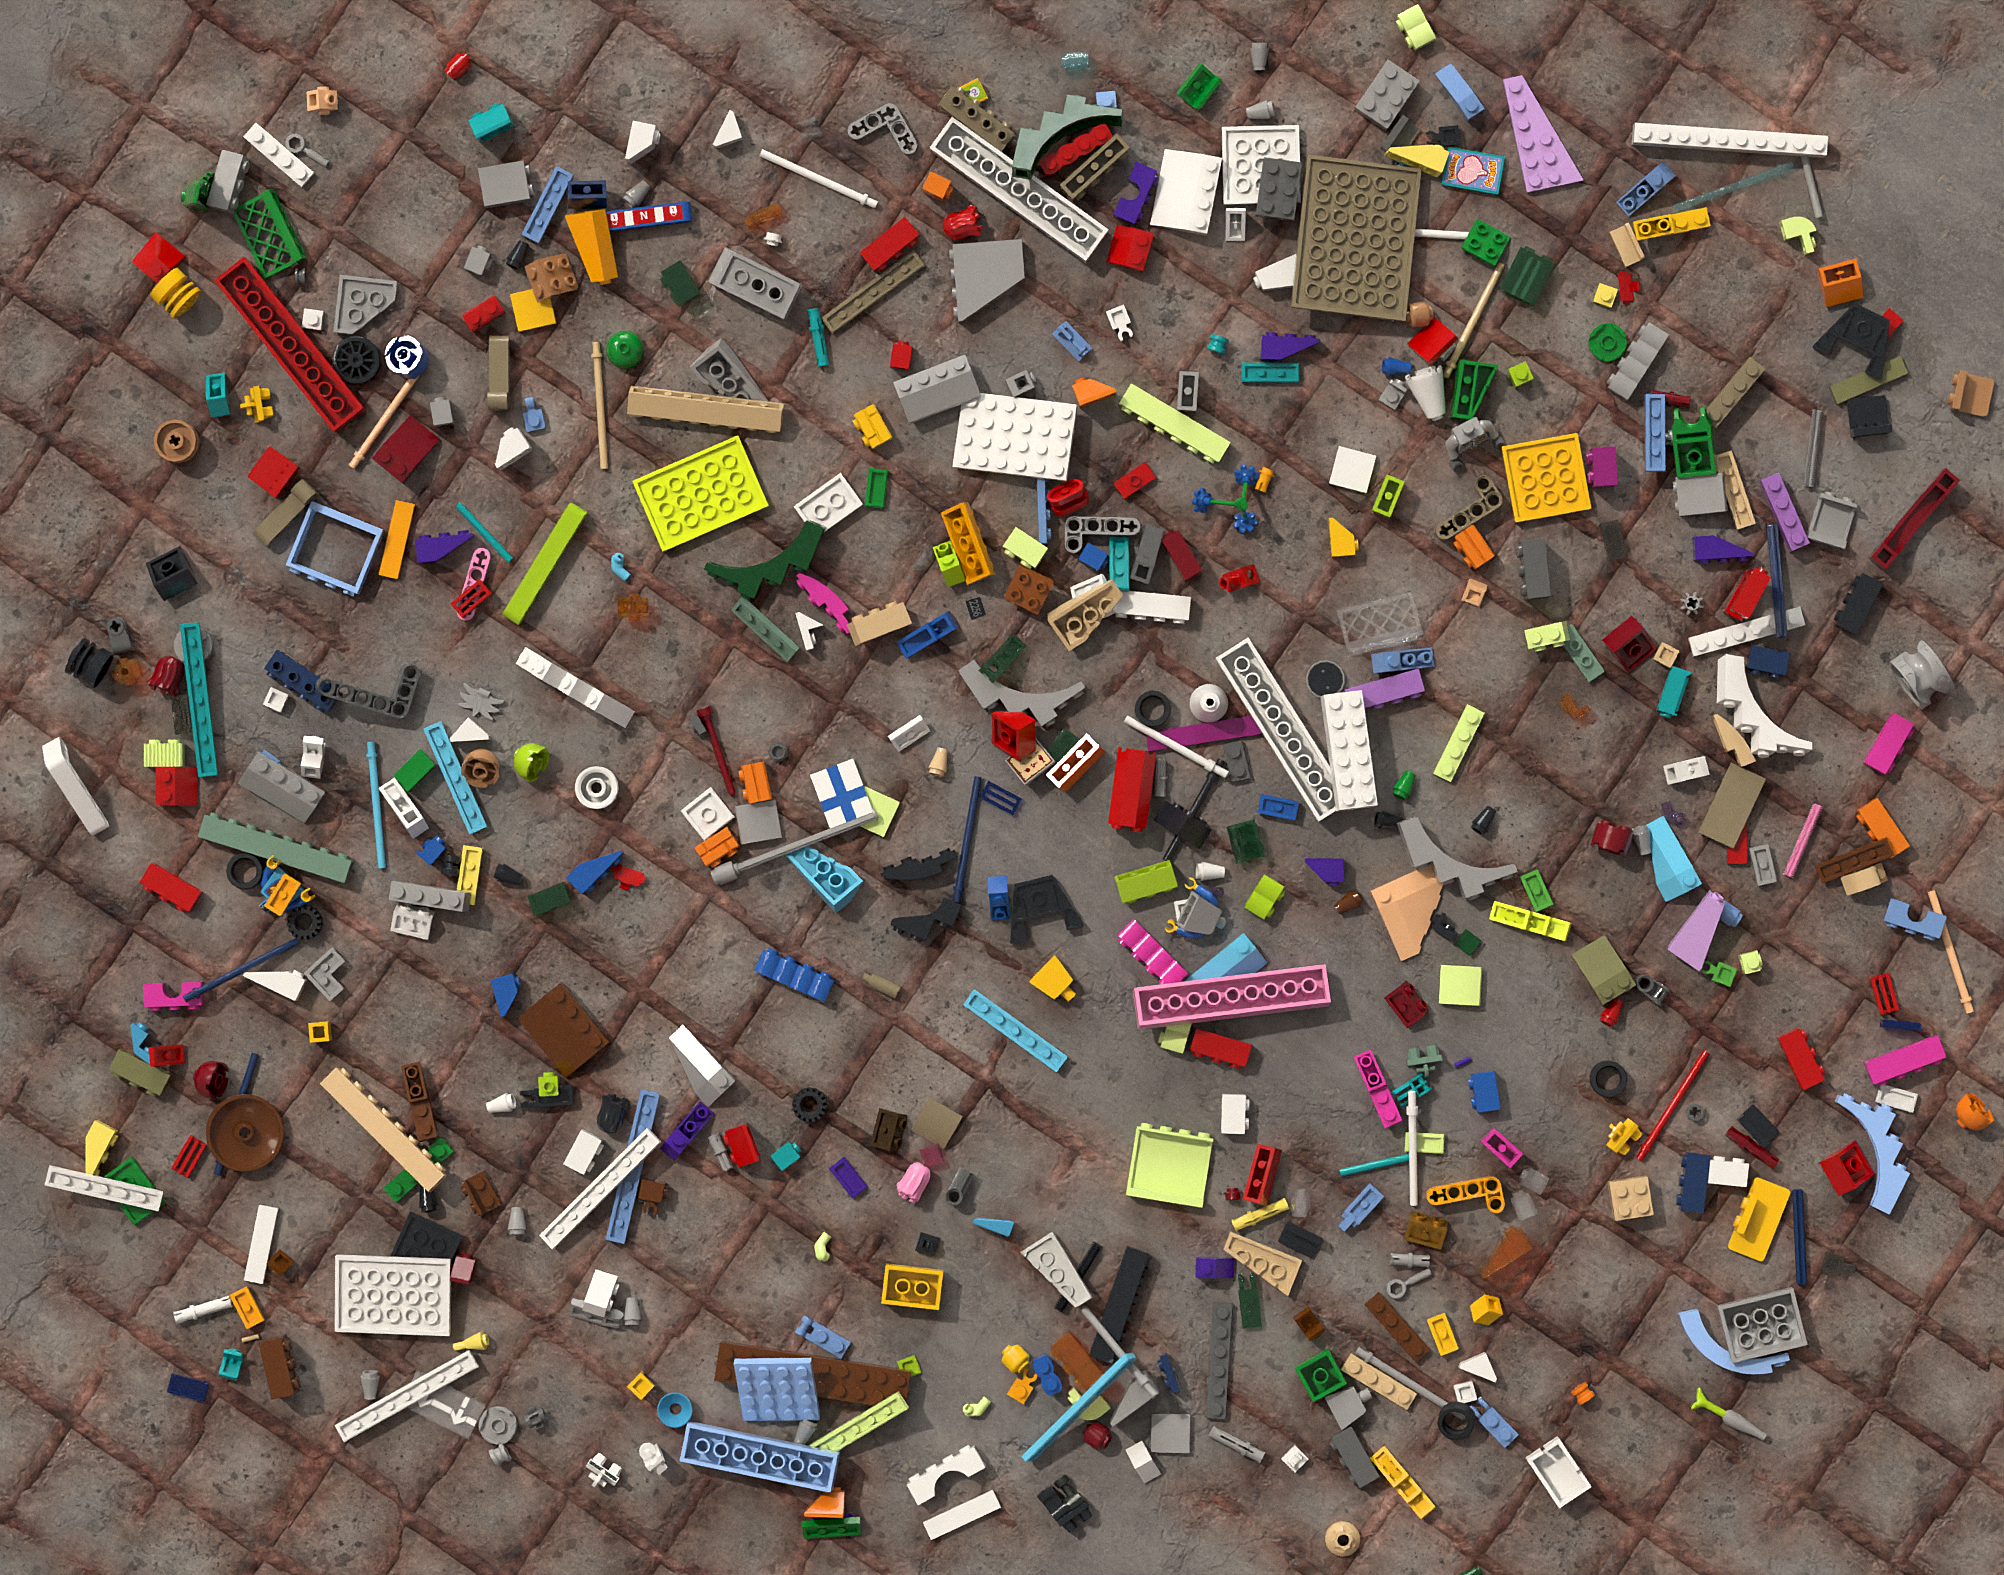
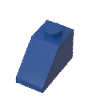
M514 973L490 980L501 1017L508 1014L520 992V979L518 976L515 977Z

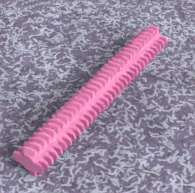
M1813 803L1803 827L1804 829H1802L1800 838H1798L1795 849H1793L1792 858H1790L1787 869L1783 873L1784 875L1793 878L1792 876L1796 872L1795 869H1797L1796 867L1800 863L1798 860H1801L1799 858H1802L1801 856L1804 854L1803 849L1807 847V840H1809L1808 838H1810L1809 836L1813 832L1812 829H1814L1813 827L1817 823L1815 821L1817 820L1816 818H1819L1818 816L1821 814L1820 809H1822V806Z

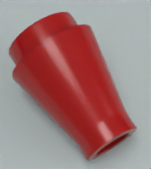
M1614 998L1600 1014L1601 1018L1599 1021L1609 1027L1617 1024L1624 1002Z

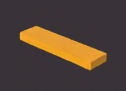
M399 500L395 502L379 571L381 576L394 579L399 578L415 504Z

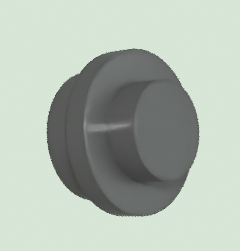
M776 742L769 747L768 754L772 760L780 762L787 757L788 750L783 743Z

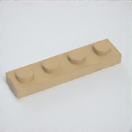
M1732 450L1716 455L1717 472L1724 473L1727 503L1736 530L1756 524Z
M1350 1353L1341 1368L1343 1372L1408 1410L1417 1395L1416 1392Z

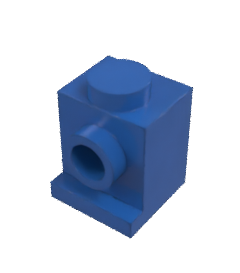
M437 835L432 840L428 839L422 846L424 850H418L416 854L432 866L447 849L444 846L446 842Z

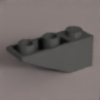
M1145 524L1129 580L1145 585L1149 584L1163 536V529Z

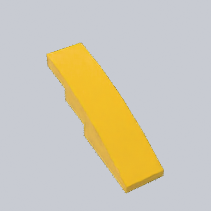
M1385 1446L1370 1457L1372 1462L1421 1520L1436 1508Z

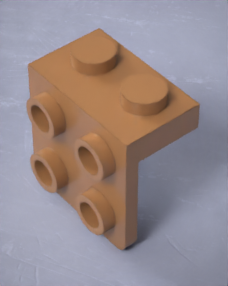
M566 254L538 259L525 266L537 303L543 302L554 295L578 289L576 278Z
M1957 371L1952 377L1951 385H1953V391L1948 396L1947 404H1950L1949 410L1982 417L1987 416L1994 380L1967 374V371Z

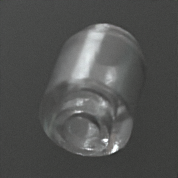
M1297 1188L1295 1192H1291L1290 1211H1292V1216L1308 1217L1311 1193H1308L1307 1189Z

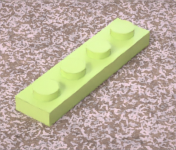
M1468 704L1466 705L1433 774L1451 782L1484 712Z

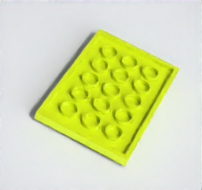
M738 435L632 481L663 552L769 506Z

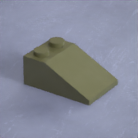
M1605 935L1571 954L1602 1005L1636 986Z

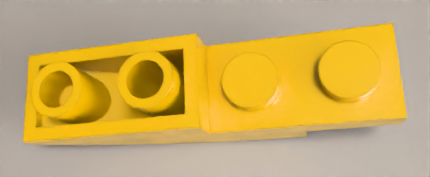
M1707 207L1634 221L1633 227L1636 241L1707 228L1710 227Z

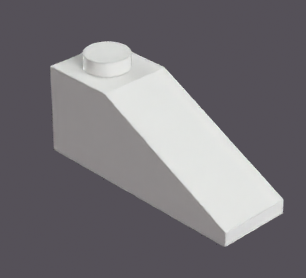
M395 777L379 787V790L413 839L429 829L424 818Z
M296 970L293 972H245L243 975L294 1001L299 999L307 982V979L303 978L304 974Z

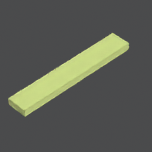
M898 1391L808 1446L839 1451L906 1411L909 1406Z

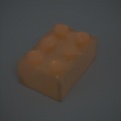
M1069 1329L1051 1343L1052 1349H1050V1353L1056 1360L1061 1359L1064 1363L1062 1365L1063 1369L1069 1376L1073 1374L1076 1378L1074 1380L1075 1384L1081 1391L1085 1389L1087 1392L1104 1375V1372L1095 1361H1091V1356H1089Z

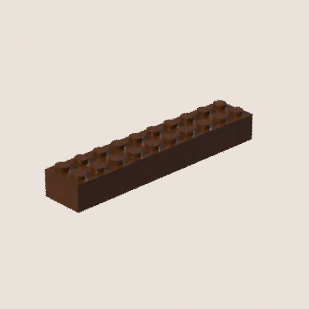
M722 1340L719 1345L714 1381L737 1384L734 1369L735 1359L811 1358L817 1397L875 1406L899 1391L905 1402H907L911 1370Z

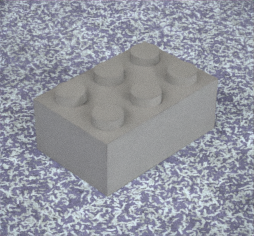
M1387 60L1354 110L1384 131H1387L1417 87L1419 80L1390 60Z

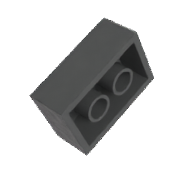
M1263 158L1255 217L1294 222L1302 162Z
M1545 538L1519 542V545L1516 546V555L1521 560V565L1518 566L1519 577L1523 579V584L1520 585L1521 596H1524L1525 600L1550 597L1551 591Z

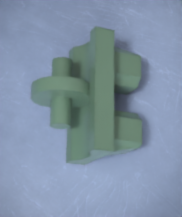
M1436 1045L1426 1046L1427 1057L1420 1058L1419 1048L1408 1049L1407 1066L1423 1064V1067H1416V1073L1424 1072L1425 1078L1429 1077L1428 1071H1435V1065L1427 1066V1063L1442 1061V1055H1439Z

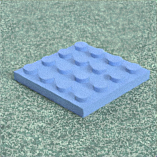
M811 1358L734 1360L743 1421L820 1420V1409Z

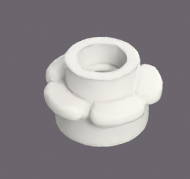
M767 232L766 238L764 237L767 240L766 244L778 246V243H782V235Z

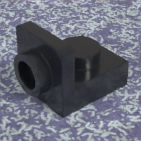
M1443 912L1440 915L1436 914L1431 922L1433 924L1431 929L1448 940L1453 941L1456 936L1453 933L1454 928L1446 923L1443 926L1440 924L1446 914Z

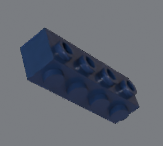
M280 650L275 651L264 667L268 671L266 675L275 681L279 678L284 682L282 685L290 691L295 689L299 692L298 696L306 702L310 699L316 703L314 707L323 713L325 710L330 712L338 701L318 693L315 683L320 677ZM323 682L321 690L323 692L328 691L330 688L329 683Z

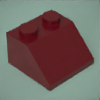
M1632 615L1602 639L1610 653L1628 674L1658 650L1644 627Z

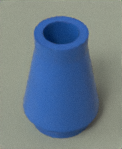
M1392 357L1383 359V374L1387 376L1410 374L1411 362H1405Z

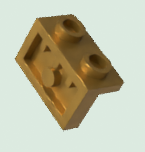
M1411 1211L1404 1240L1441 1250L1447 1232L1448 1221L1441 1217H1431L1422 1212Z

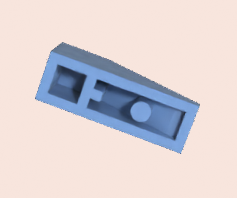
M1451 63L1435 73L1466 122L1483 112L1485 108Z

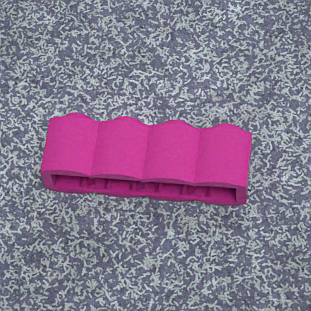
M1135 919L1117 934L1120 937L1117 941L1124 948L1129 946L1133 950L1131 955L1138 962L1143 960L1147 964L1145 969L1152 976L1156 974L1160 978L1158 981L1160 984L1180 982L1188 974Z

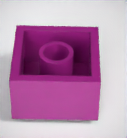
M1616 446L1591 448L1588 454H1586V465H1590V472L1587 473V483L1591 484V489L1617 486Z

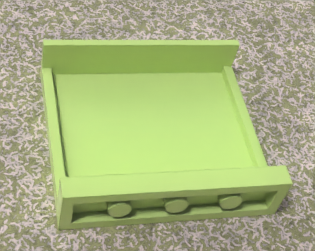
M1141 1123V1126H1137L1126 1195L1202 1208L1213 1142L1210 1134L1199 1132L1198 1135H1192L1191 1131L1180 1129L1179 1132H1173L1171 1127L1160 1126V1129L1152 1128V1124Z

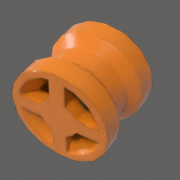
M1583 1382L1571 1391V1394L1576 1396L1579 1405L1584 1404L1595 1395L1593 1391L1589 1390L1587 1382Z

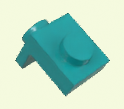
M224 1349L218 1376L238 1381L243 1363V1353H240L237 1349Z

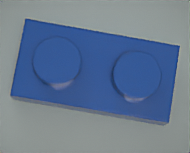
M1261 794L1257 813L1296 820L1299 801Z

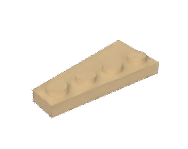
M1231 1231L1223 1250L1287 1296L1289 1295L1301 1265V1259Z

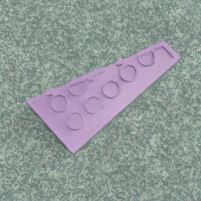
M1523 76L1503 79L1526 193L1584 181Z

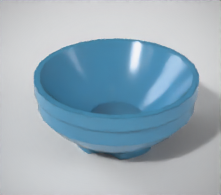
M678 1392L666 1394L659 1401L657 1407L658 1417L666 1426L673 1428L681 1427L691 1418L692 1404L684 1394ZM673 1403H678L681 1406L679 1414L671 1413L670 1406Z

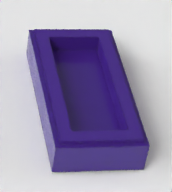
M845 1157L829 1168L852 1199L868 1187Z

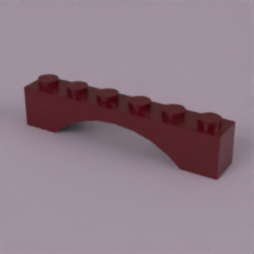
M1942 469L1868 559L1880 569L1886 570L1914 533L1948 496L1960 479L1948 469Z

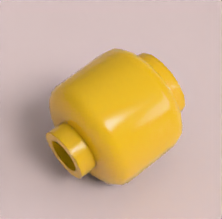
M1008 1345L1002 1351L1003 1357L1001 1361L1010 1372L1022 1373L1029 1366L1030 1356L1020 1345L1012 1347Z

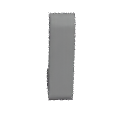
M1070 517L1065 523V549L1071 554L1078 553L1082 548V535L1135 536L1140 531V523L1135 518ZM1075 520L1079 523L1078 530L1072 531L1069 529L1068 524L1070 521ZM1090 521L1098 523L1099 528L1096 531L1088 529L1087 525ZM1110 521H1114L1118 525V529L1114 532L1107 529V524ZM1120 521H1124L1123 525H1129L1130 522H1134L1133 524L1137 528L1133 532H1130L1129 528H1123L1124 532H1120ZM1070 540L1078 541L1079 547L1076 550L1069 549L1068 542Z

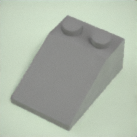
M1143 1371L1142 1374L1148 1377V1379L1150 1380L1149 1383L1153 1386L1157 1393H1159V1388L1150 1378L1148 1373L1146 1371ZM1133 1375L1110 1419L1112 1427L1152 1398L1144 1388L1138 1385L1137 1379Z

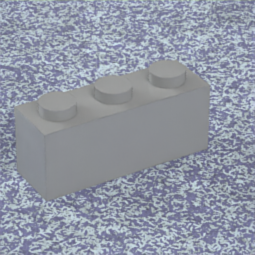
M222 150L206 203L207 206L234 214V210L237 209L239 204V193L244 187L243 179L245 173L249 170V158L241 154Z

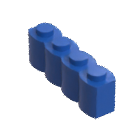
M768 948V950H763L754 970L755 972L821 1001H826L834 983V980L831 979V974L821 971L819 974L813 971L814 967L805 963L803 966L796 964V959L787 955L785 958L778 956L779 952L774 949Z

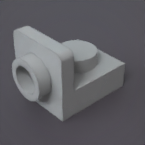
M1391 379L1378 401L1395 410L1408 390L1405 388L1406 384L1398 379L1395 381Z

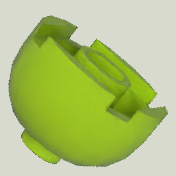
M527 743L518 748L513 756L516 773L528 782L536 781L539 778L537 774L540 770L544 772L549 763L550 753L547 752L548 748L537 743Z

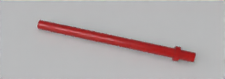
M1705 1050L1701 1052L1646 1142L1640 1146L1641 1150L1636 1156L1640 1161H1643L1647 1153L1652 1151L1650 1148L1708 1058L1709 1053Z

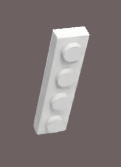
M257 123L244 135L246 140L302 188L315 174Z

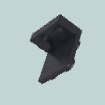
M1885 395L1847 400L1851 438L1889 434L1892 432V424L1889 425Z

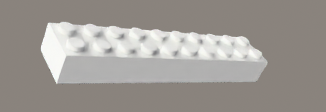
M951 117L930 146L932 153L1085 263L1108 233L1109 229L1034 175L1031 180L1012 177L1013 160L953 117Z
M1246 638L1216 657L1215 660L1317 821H1320L1336 811L1330 766L1249 638Z

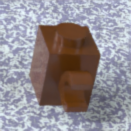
M642 1179L638 1198L646 1200L643 1213H646L648 1206H652L654 1208L653 1215L657 1214L658 1207L655 1202L661 1203L663 1199L667 1198L669 1188L665 1187V1182Z

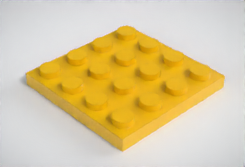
M1578 433L1501 447L1515 523L1591 509Z

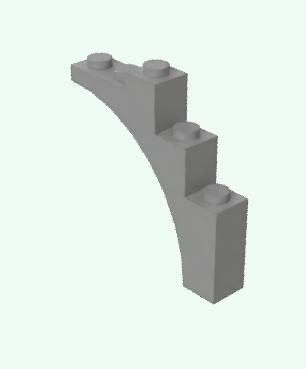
M975 660L958 670L983 709L988 708L991 710L998 705L997 700L1000 699L1008 712H1023L1026 714L1028 713L1026 709L1029 708L1041 727L1043 725L1048 727L1056 722L1055 717L1058 715L1054 709L1056 707L1058 710L1062 709L1068 704V699L1071 697L1077 699L1084 694L1082 690L1085 689L1083 683L1079 682L1067 689L1054 693H1022L1009 689L993 680L979 667Z
M1418 817L1397 823L1411 866L1422 869L1429 866L1428 862H1430L1437 882H1443L1444 885L1454 882L1456 877L1463 898H1469V900L1480 897L1479 893L1484 892L1482 884L1486 887L1495 884L1496 879L1502 877V880L1514 877L1513 873L1518 872L1515 864L1497 868H1478L1452 859L1430 840Z

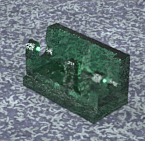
M564 882L528 896L534 916L572 901Z

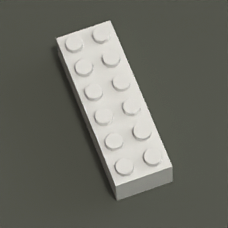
M1362 690L1321 696L1336 812L1375 807L1378 804Z

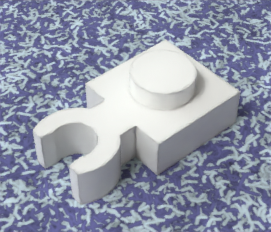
M1124 305L1106 311L1112 329H1119L1118 338L1120 341H1123V332H1128L1130 338L1133 337L1131 329L1126 327L1131 321Z

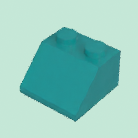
M499 103L490 106L489 111L485 113L480 111L471 116L472 119L468 120L479 143L515 127L504 104L500 105Z

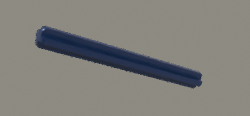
M1777 524L1767 525L1776 637L1785 638L1788 636L1779 530Z

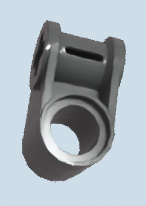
M122 618L110 619L107 622V631L114 655L134 651L133 641L125 620ZM115 621L117 624L120 623L121 627H119L118 630L113 629Z
M1645 974L1638 975L1634 980L1635 988L1659 1007L1662 1006L1665 997L1672 992L1666 986ZM1642 978L1648 979V986L1646 988H1641L1639 985Z

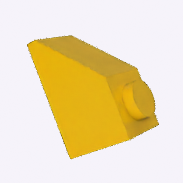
M1329 518L1331 557L1355 556V551H1359L1358 539L1354 540L1352 533L1334 518Z

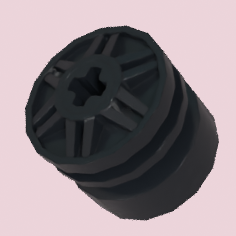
M83 638L71 652L65 673L68 675L73 673L75 679L84 673L82 682L94 689L100 684L109 670L114 654L105 648H101L95 653L96 643L90 644L89 639Z

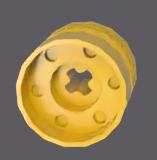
M178 268L173 269L164 276L150 293V297L158 305L168 302L164 311L167 313L171 311L170 316L173 319L186 313L195 304L202 292L198 287L194 288L195 284L193 282L183 285L187 276Z

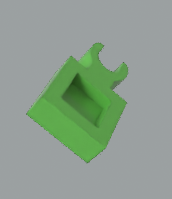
M1704 961V963L1709 964L1710 968L1708 971L1701 969L1702 973L1713 974L1711 980L1729 987L1731 986L1737 971L1736 968L1718 962L1715 967L1711 962Z

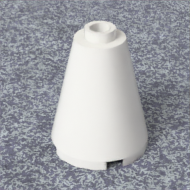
M1439 365L1437 369L1436 366L1417 370L1415 371V376L1412 377L1410 374L1406 375V382L1428 419L1431 418L1432 421L1443 418L1446 409L1442 366Z
M1205 684L1198 687L1190 698L1191 712L1198 720L1209 723L1221 719L1228 708V699L1225 692L1213 684ZM1207 699L1214 701L1212 706L1206 704Z

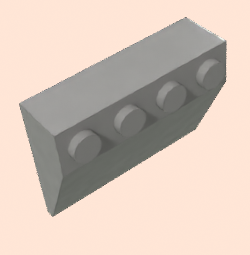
M1791 1287L1716 1305L1732 1363L1807 1345L1794 1289Z

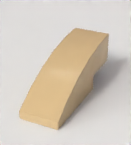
M1718 714L1712 715L1725 752L1733 750L1740 767L1755 762L1756 760L1753 754H1751V749L1739 732Z

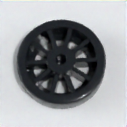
M352 336L342 340L336 346L332 355V365L343 381L353 385H362L370 382L378 374L381 367V355L378 348L370 340L360 336ZM354 346H359L358 352H355ZM350 347H351V350H352V353H351V354H349L348 352H346V350H347L348 348H350ZM365 347L367 351L361 355L362 349ZM344 353L349 356L348 359H342ZM371 353L372 359L364 358ZM342 362H348V363H349V364L346 365L344 368H343V366H342ZM365 362H372L370 369L364 365ZM352 366L351 373L348 374L346 370ZM362 367L368 370V372L364 375L361 371ZM356 369H358L359 376H353Z

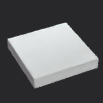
M1339 446L1329 484L1367 493L1376 456Z
M711 787L681 810L704 841L735 818Z

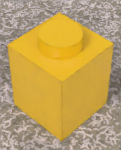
M331 1021L308 1023L310 1043L332 1040Z

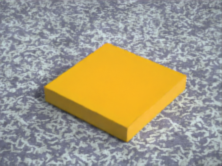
M533 289L510 294L518 332L557 324L551 298L537 303Z

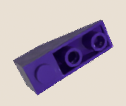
M1266 332V335H1262L1260 360L1281 361L1319 344L1320 339H1316V335H1304V338H1298L1297 334L1286 333L1285 337L1277 336V333Z
M469 530L457 531L458 535L450 536V532L439 533V537L431 538V535L419 536L420 539L415 540L417 563L422 564L442 560L474 538V534L469 533Z
M1714 535L1692 537L1694 561L1699 560V564L1710 563L1712 559H1718V563L1730 562L1729 558H1737V561H1749V557L1754 556V553Z
M699 1101L660 1147V1150L675 1161L714 1113Z

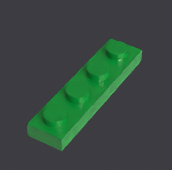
M442 1137L426 1149L432 1155L430 1159L435 1164L437 1162L441 1163L454 1151ZM404 1169L383 1189L397 1202L419 1182Z

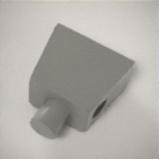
M1354 1386L1331 1392L1324 1396L1342 1430L1366 1412L1363 1403L1372 1399L1368 1388L1357 1393Z

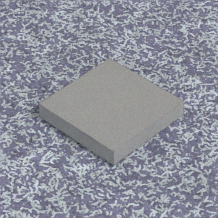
M1152 1413L1151 1452L1189 1453L1190 1414Z

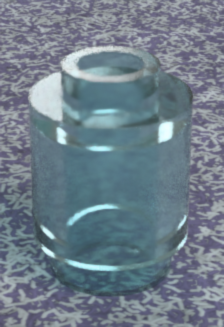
M1064 52V56H1061V67L1065 68V71L1084 70V68H1089L1088 52Z

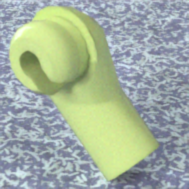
M825 1232L822 1233L814 1245L816 1258L823 1262H826L830 1257L825 1246L831 1239V1236Z
M983 1397L978 1404H965L963 1412L967 1416H981L991 1404V1401Z

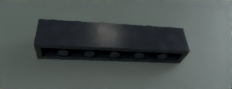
M1128 1245L1126 1246L1100 1322L1117 1344L1119 1341L1123 1342L1126 1331L1123 1330L1125 1323L1129 1324L1132 1313L1129 1312L1131 1305H1136L1139 1296L1135 1294L1138 1287H1142L1145 1276H1142L1144 1268L1148 1269L1151 1258L1148 1257V1252ZM1097 1332L1089 1356L1112 1363V1360H1117L1118 1356Z

